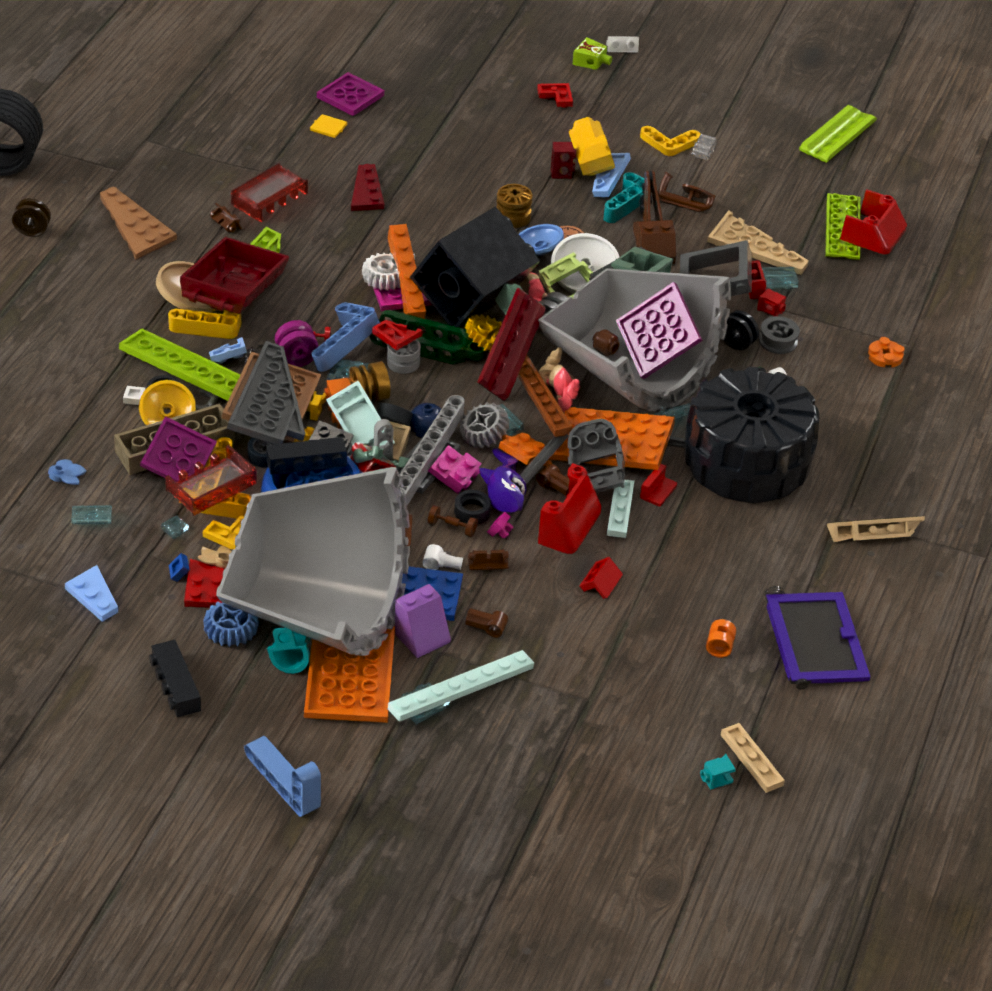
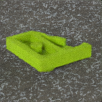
M265 227L251 242V245L279 253L281 234Z

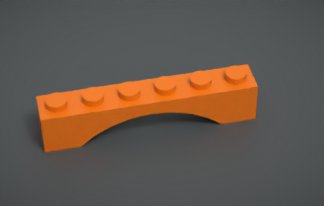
M407 224L389 225L388 242L399 274L404 314L425 319L426 309L422 292L410 278L416 269Z

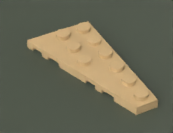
M729 210L708 236L707 242L716 246L748 240L752 258L801 275L808 266L809 260L794 251L786 250L783 244L780 242L778 244L772 241V237L758 228L748 226L742 218H735Z

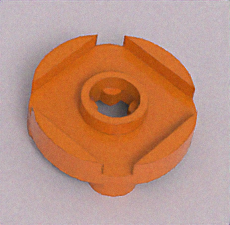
M881 337L870 344L868 349L869 360L879 367H885L886 365H891V368L896 367L903 361L904 347L890 341L887 337Z

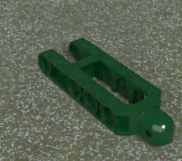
M385 310L379 317L380 323L386 320L385 317H389L394 323L407 325V329L416 331L419 328L418 326L425 327L426 331H422V336L417 339L421 345V357L452 365L465 362L466 359L480 361L485 357L486 351H484V347L478 348V343L472 342L473 340L468 337L469 334L466 333V329L392 310ZM435 330L441 331L443 335H438ZM373 333L369 335L370 340L374 344L387 347L388 344ZM452 334L459 336L460 339H454ZM426 346L432 347L434 351H429ZM443 350L448 351L451 356L445 355Z

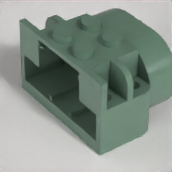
M633 247L612 262L611 266L613 269L670 273L673 259Z

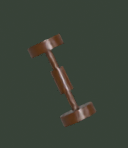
M436 505L432 506L428 515V524L435 525L438 519H441L445 523L456 527L459 525L466 527L465 535L473 537L477 529L478 519L471 517L466 524L460 522V519L451 516H441V508Z

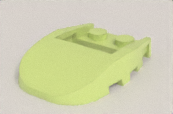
M573 252L539 270V277L547 292L551 293L555 292L551 285L579 271L588 283L590 281V274L593 272L584 261L579 262L576 259V254Z

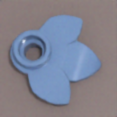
M67 459L56 462V465L49 467L48 470L51 480L56 482L63 481L72 485H78L79 480L77 477L86 473L84 467L73 464L71 460Z

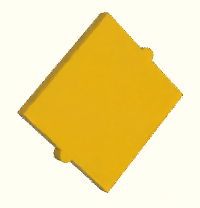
M322 114L317 120H314L310 131L336 138L340 132H343L347 122Z

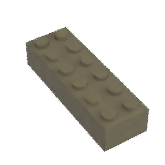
M220 404L170 418L215 441L219 438L227 437L232 440L233 444L235 443V432L227 429L229 421L221 418L224 409ZM162 421L114 435L115 452L129 475L147 470L141 467L140 463Z

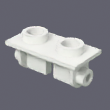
M608 36L606 42L608 46L607 52H638L639 37Z

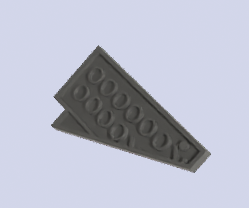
M265 341L228 422L227 429L270 442L271 444H283L286 436L301 441L304 440L305 430L283 346Z

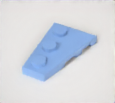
M97 565L65 583V589L102 622L118 613V606Z

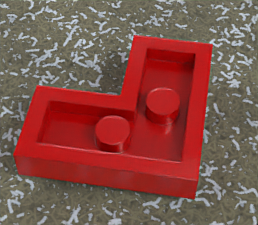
M569 83L537 85L539 98H555L557 107H573Z

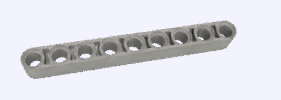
M452 395L448 398L399 474L403 483V487L399 488L400 493L406 495L407 505L463 418L465 400L460 395Z

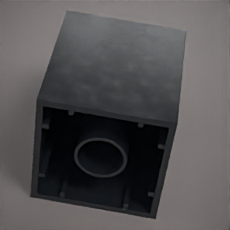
M495 206L440 239L415 269L410 278L448 325L461 328L468 322L471 316L475 317L476 314L479 316L497 305L495 299L504 284L520 285L540 260L536 256L534 248L530 244L525 243L516 232L511 220L502 215Z

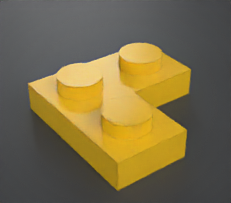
M240 515L230 527L213 520L203 530V537L233 550L236 547L235 538L239 533L241 521L244 517Z

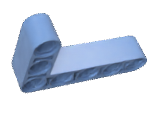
M347 302L335 307L340 324L343 327L312 352L311 355L318 371L329 370L372 334V327L380 323L374 308Z
M265 736L244 746L248 759L298 816L302 817L320 807L321 774L314 762L311 761L294 769Z

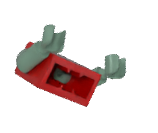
M360 442L353 444L351 448L353 453L350 456V459L363 473L390 467L404 468L410 459L399 457V463L396 460L390 461L383 455L384 449H380L378 446L371 447Z

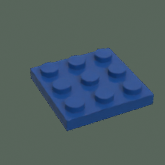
M409 566L408 574H403L402 583L406 584L404 595L430 584L441 596L446 620L454 621L463 573Z

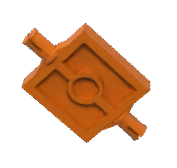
M522 432L515 436H502V441H500L498 448L524 464L529 465L545 447V444L534 440L529 434ZM547 460L544 466L552 464V461Z

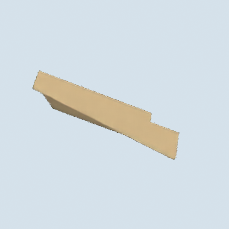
M925 516L827 523V527L833 542L853 538V541L911 537L920 522L924 521Z

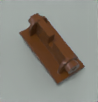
M215 203L217 209L211 211V219L220 224L227 232L233 233L237 227L242 230L239 224L240 219L235 214L231 215L224 205L221 207L218 203Z
M504 549L491 550L490 554H487V550H473L468 555L469 570L509 569V553L504 551Z

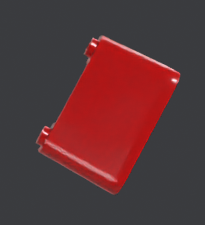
M574 463L571 464L567 473L570 479L565 501L563 503L556 500L548 501L540 512L538 544L565 554H573L578 550L599 518L602 508L586 469Z

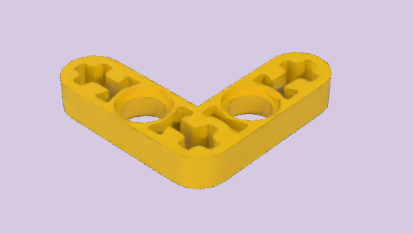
M644 126L641 128L640 138L662 154L674 156L699 144L701 134L696 130H689L669 139L655 128Z

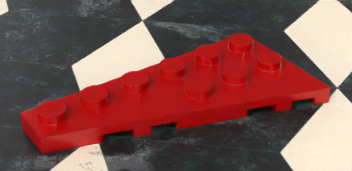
M190 559L184 607L210 608L211 605L215 606L217 601L223 603L216 596V591L222 581L225 568Z

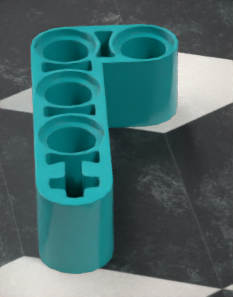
M632 172L624 174L622 192L605 203L604 221L615 223L639 207L640 195H643L642 183H645V178Z

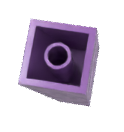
M430 584L395 601V635L416 658L451 642L441 596Z

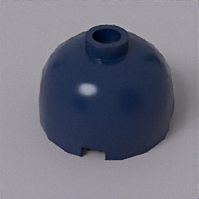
M432 403L417 405L412 410L413 416L409 425L411 427L410 431L412 432L413 430L417 437L423 438L441 408Z

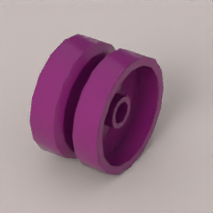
M301 320L287 322L275 333V343L284 347L288 364L302 367L313 361L311 354L319 345L312 327L307 322Z

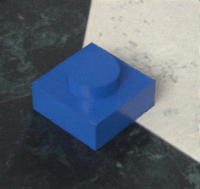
M182 553L169 564L172 580L178 582L190 570L188 558Z

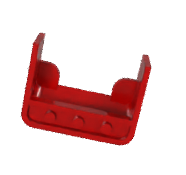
M866 189L860 214L868 217L861 220L846 215L840 240L880 254H889L905 233L907 223L896 200L892 196Z

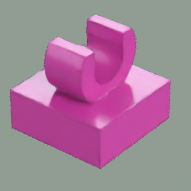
M506 512L501 514L493 522L487 533L492 537L498 533L502 538H506L509 535L508 532L513 529V526L507 522L511 516Z

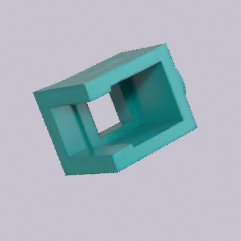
M725 754L722 758L706 761L704 769L700 771L702 781L706 782L711 790L733 783L734 780L730 773L735 772L736 769L727 754Z

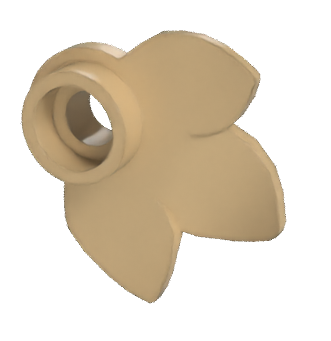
M203 546L198 559L206 564L226 569L229 554L232 551L225 546H220L217 551Z

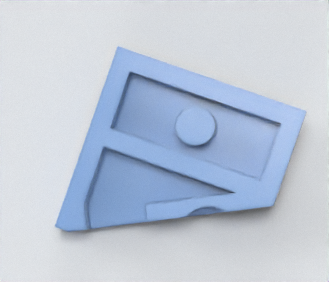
M243 338L237 339V344H225L220 348L210 351L211 361L221 364L226 362V359L232 357L234 359L243 357L247 353Z

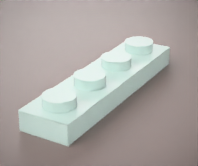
M625 480L624 488H614L607 536L626 538L634 489L633 480Z

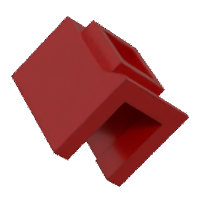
M768 288L759 296L757 311H763L772 316L782 314L786 309V296Z

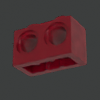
M552 142L550 167L552 179H572V172H575L573 158H576V148H573L572 142Z

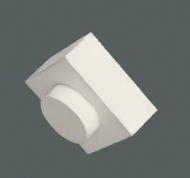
M127 386L123 396V403L139 405L140 398L146 389L143 387Z

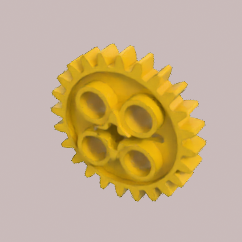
M476 314L475 317L471 316L466 323V333L469 334V338L473 339L472 342L478 343V347H484V351H491L502 321L497 322L495 318L490 319L488 315L485 318L482 314L480 316Z

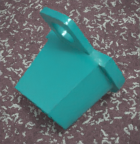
M288 628L274 629L273 637L275 642L267 648L272 664L278 670L285 673L295 674L304 670L310 660V638Z

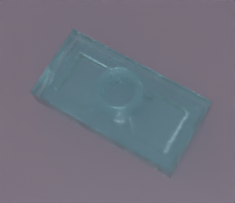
M112 505L72 506V524H111Z

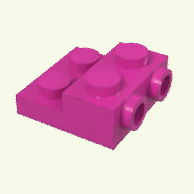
M448 445L428 472L459 494L462 489L466 490L473 482L470 480L471 477L475 479L478 476L481 463L467 452L463 456Z

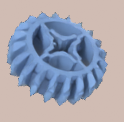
M218 601L215 606L211 605L210 609L206 610L203 619L204 631L208 638L212 639L214 643L219 642L221 646L228 644L229 648L232 644L238 647L239 643L246 644L247 640H252L259 627L258 617Z

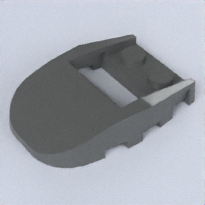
M595 419L576 425L568 437L569 465L571 466L572 463L580 465L581 463L616 455L617 467L588 473L596 493L617 487L624 488L625 461L613 424L605 419Z

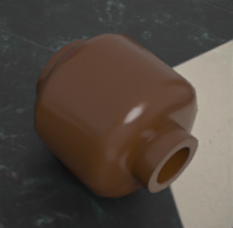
M607 329L596 332L592 338L593 348L604 356L615 354L620 345L618 337Z

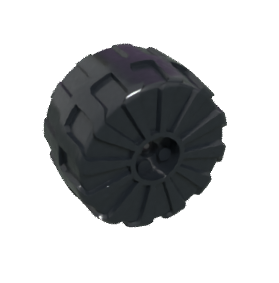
M749 366L746 370L734 371L732 368L720 371L719 376L710 381L705 379L699 385L696 398L692 397L685 428V461L690 467L693 477L702 486L726 499L748 503H762L787 497L806 481L816 452L820 413L815 406V399L807 388L797 386L796 381L792 377L781 372H776L775 374L768 373L762 367Z

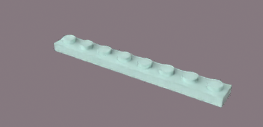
M521 650L388 703L387 709L400 722L531 670L534 667V662Z

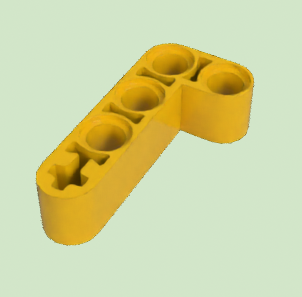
M172 309L168 313L169 330L174 333L233 339L238 336L241 327V313L236 314L224 310L223 314L185 309Z

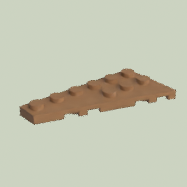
M114 186L100 192L103 204L111 213V218L115 220L116 226L123 239L127 241L135 260L177 240L175 232Z

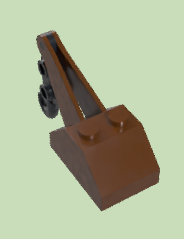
M645 171V183H642L643 195H640L639 204L643 221H634L633 224L637 248L642 247L647 251L672 258V264H675L676 235L673 220H663L655 172ZM652 197L656 220H651L650 205L652 204Z

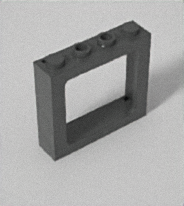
M748 240L680 254V274H689L691 270L739 261V275L730 278L731 296L752 292V252Z

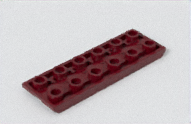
M520 288L516 289L477 381L479 385L502 401H505L512 391L539 327L538 319L545 312L544 305L530 297Z

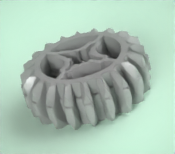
M486 402L485 405L480 403L478 407L473 406L471 411L467 410V415H463L459 428L461 436L469 446L483 448L485 445L489 447L492 443L496 444L497 440H502V436L507 435L506 431L509 429L510 422L506 411L500 405Z

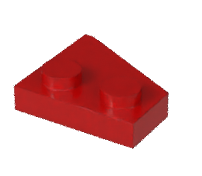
M384 320L372 327V333L396 351L422 336V330L419 328L416 331L409 330L407 325L396 324L388 320Z

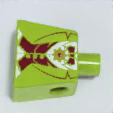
M586 37L573 52V65L596 70L602 63L610 65L612 56L606 55L607 47Z

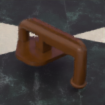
M665 172L658 190L660 201L697 212L705 211L712 207L716 196L699 187L683 184L682 188L684 192L689 194L688 198L666 192L668 183L673 176ZM693 197L703 198L707 200L706 203H701L698 201H694Z

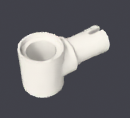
M432 544L427 547L422 563L426 569L437 570L439 567L443 568L445 566L461 570L463 558L448 555L443 551L442 547Z

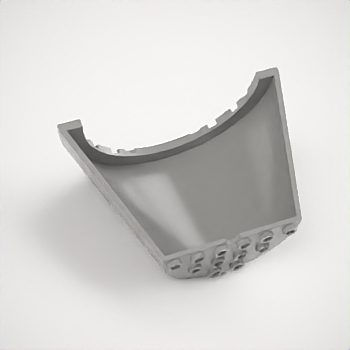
M606 268L578 289L573 299L569 296L538 319L539 326L544 336L552 344L562 348L564 353L631 403L648 411H665L668 407L674 408L681 404L698 389L702 376L707 377L711 365L715 363L718 357L714 354L718 351L720 339L724 340L727 330V319L730 313V309L726 308L727 300H731L730 278L724 276ZM672 282H675L703 341L647 378L642 379L616 320ZM607 329L618 337L620 345L615 354L604 356L593 348L592 338L596 332Z
M384 468L252 494L251 500L247 504L244 519L241 521V528L235 538V546L237 548L233 549L229 554V561L226 569L223 571V578L220 586L217 588L216 596L226 605L352 655L365 656L369 655V651L372 649H378L382 641L388 637V634H385L386 630L392 629L395 624V601L404 596L406 584L402 583L403 574H408L410 546H405L409 542L408 537H405V528L410 527L409 513L406 507V495L400 493L399 488L403 487V483L397 468Z

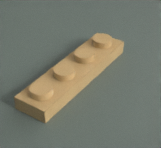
M740 723L721 730L722 738L765 793L784 786L785 780Z

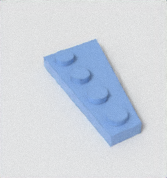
M611 153L615 168L596 174L592 190L594 197L604 198L610 196L631 159L630 153Z

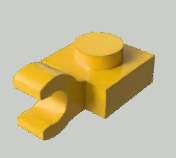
M317 391L314 392L312 401H310L308 406L310 420H318L322 411V405L326 402L325 393L317 395Z

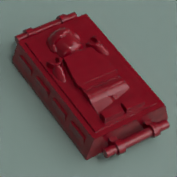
M224 237L180 276L182 297L194 303L206 304L215 310H226L240 314L283 273L289 256Z

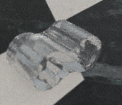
M701 133L698 141L693 146L692 156L709 160L711 153L716 148L717 138Z

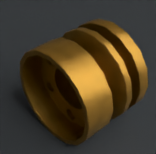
M507 184L498 190L497 208L502 215L511 220L514 228H521L530 222L533 194L529 188L520 184Z
M382 361L368 364V370L364 365L350 367V384L359 381L370 401L372 396L375 401L390 398L389 375Z

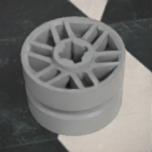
M416 339L397 351L387 345L388 367L392 371L401 374L417 370L420 366V342Z

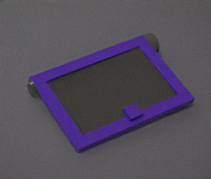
M772 586L765 591L767 611L788 681L791 684H796L797 689L802 690L808 687V683L870 681L871 677L843 592L785 594L780 586Z

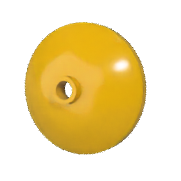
M162 380L151 384L143 392L139 402V413L145 425L162 421L165 416L173 418L196 410L195 399L190 390L183 384L173 380ZM170 409L171 412L166 414L164 410Z

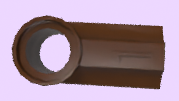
M549 464L536 475V480L540 486L544 488L551 486L564 495L568 494L570 478L561 474L556 465Z
M469 608L465 625L483 629L489 636L498 638L502 635L509 619L501 611H494L490 614Z

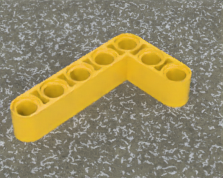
M222 437L217 439L197 491V509L203 514L238 519L240 515L245 516L247 504L250 502L251 496L245 493L221 490L233 459V442L230 438Z

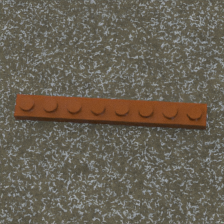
M526 355L518 378L553 435L558 437L569 434L572 430L571 423L532 361Z

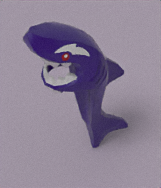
M493 448L494 456L503 465L495 470L480 468L479 470L481 477L487 484L491 506L502 512L522 511L524 495L527 489L524 479L516 472L519 460L508 453ZM511 480H513L515 483H518L519 486H522V487H521L522 493H521L520 489L518 488V486H516L513 482H511Z

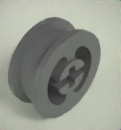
M769 317L761 324L759 343L764 349L772 353H790L797 347L800 334L799 326L793 320L786 317Z

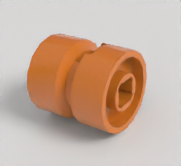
M725 619L715 620L711 624L706 643V650L709 654L718 658H724L731 654L736 635L735 625Z

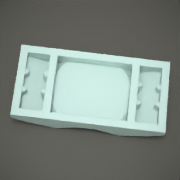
M356 381L326 400L343 430L354 435L351 440L352 445L360 442L373 447L374 426L381 418L360 382ZM387 440L382 441L380 446L385 445Z

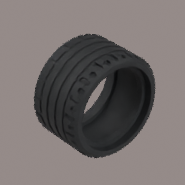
M0 89V121L15 129L23 139V143L19 145L0 144V176H11L22 172L31 163L42 137L43 121L38 109L32 102L21 94L5 89Z

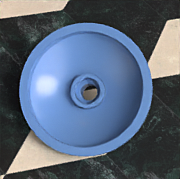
M553 224L532 226L519 233L525 243L530 244L534 248L536 256L550 253L564 239L562 228Z

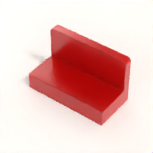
M660 464L659 470L654 469L641 486L640 499L659 507L677 487V482L665 477V465Z
M607 557L595 562L579 586L584 592L595 588L601 597L605 599L608 598L623 573L613 560Z

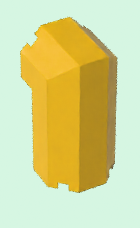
M590 117L576 120L573 124L574 127L569 131L573 147L576 148V156L582 174L596 175L614 169L615 164L600 122L594 121Z

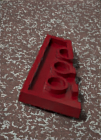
M375 164L358 165L351 211L384 209V200Z

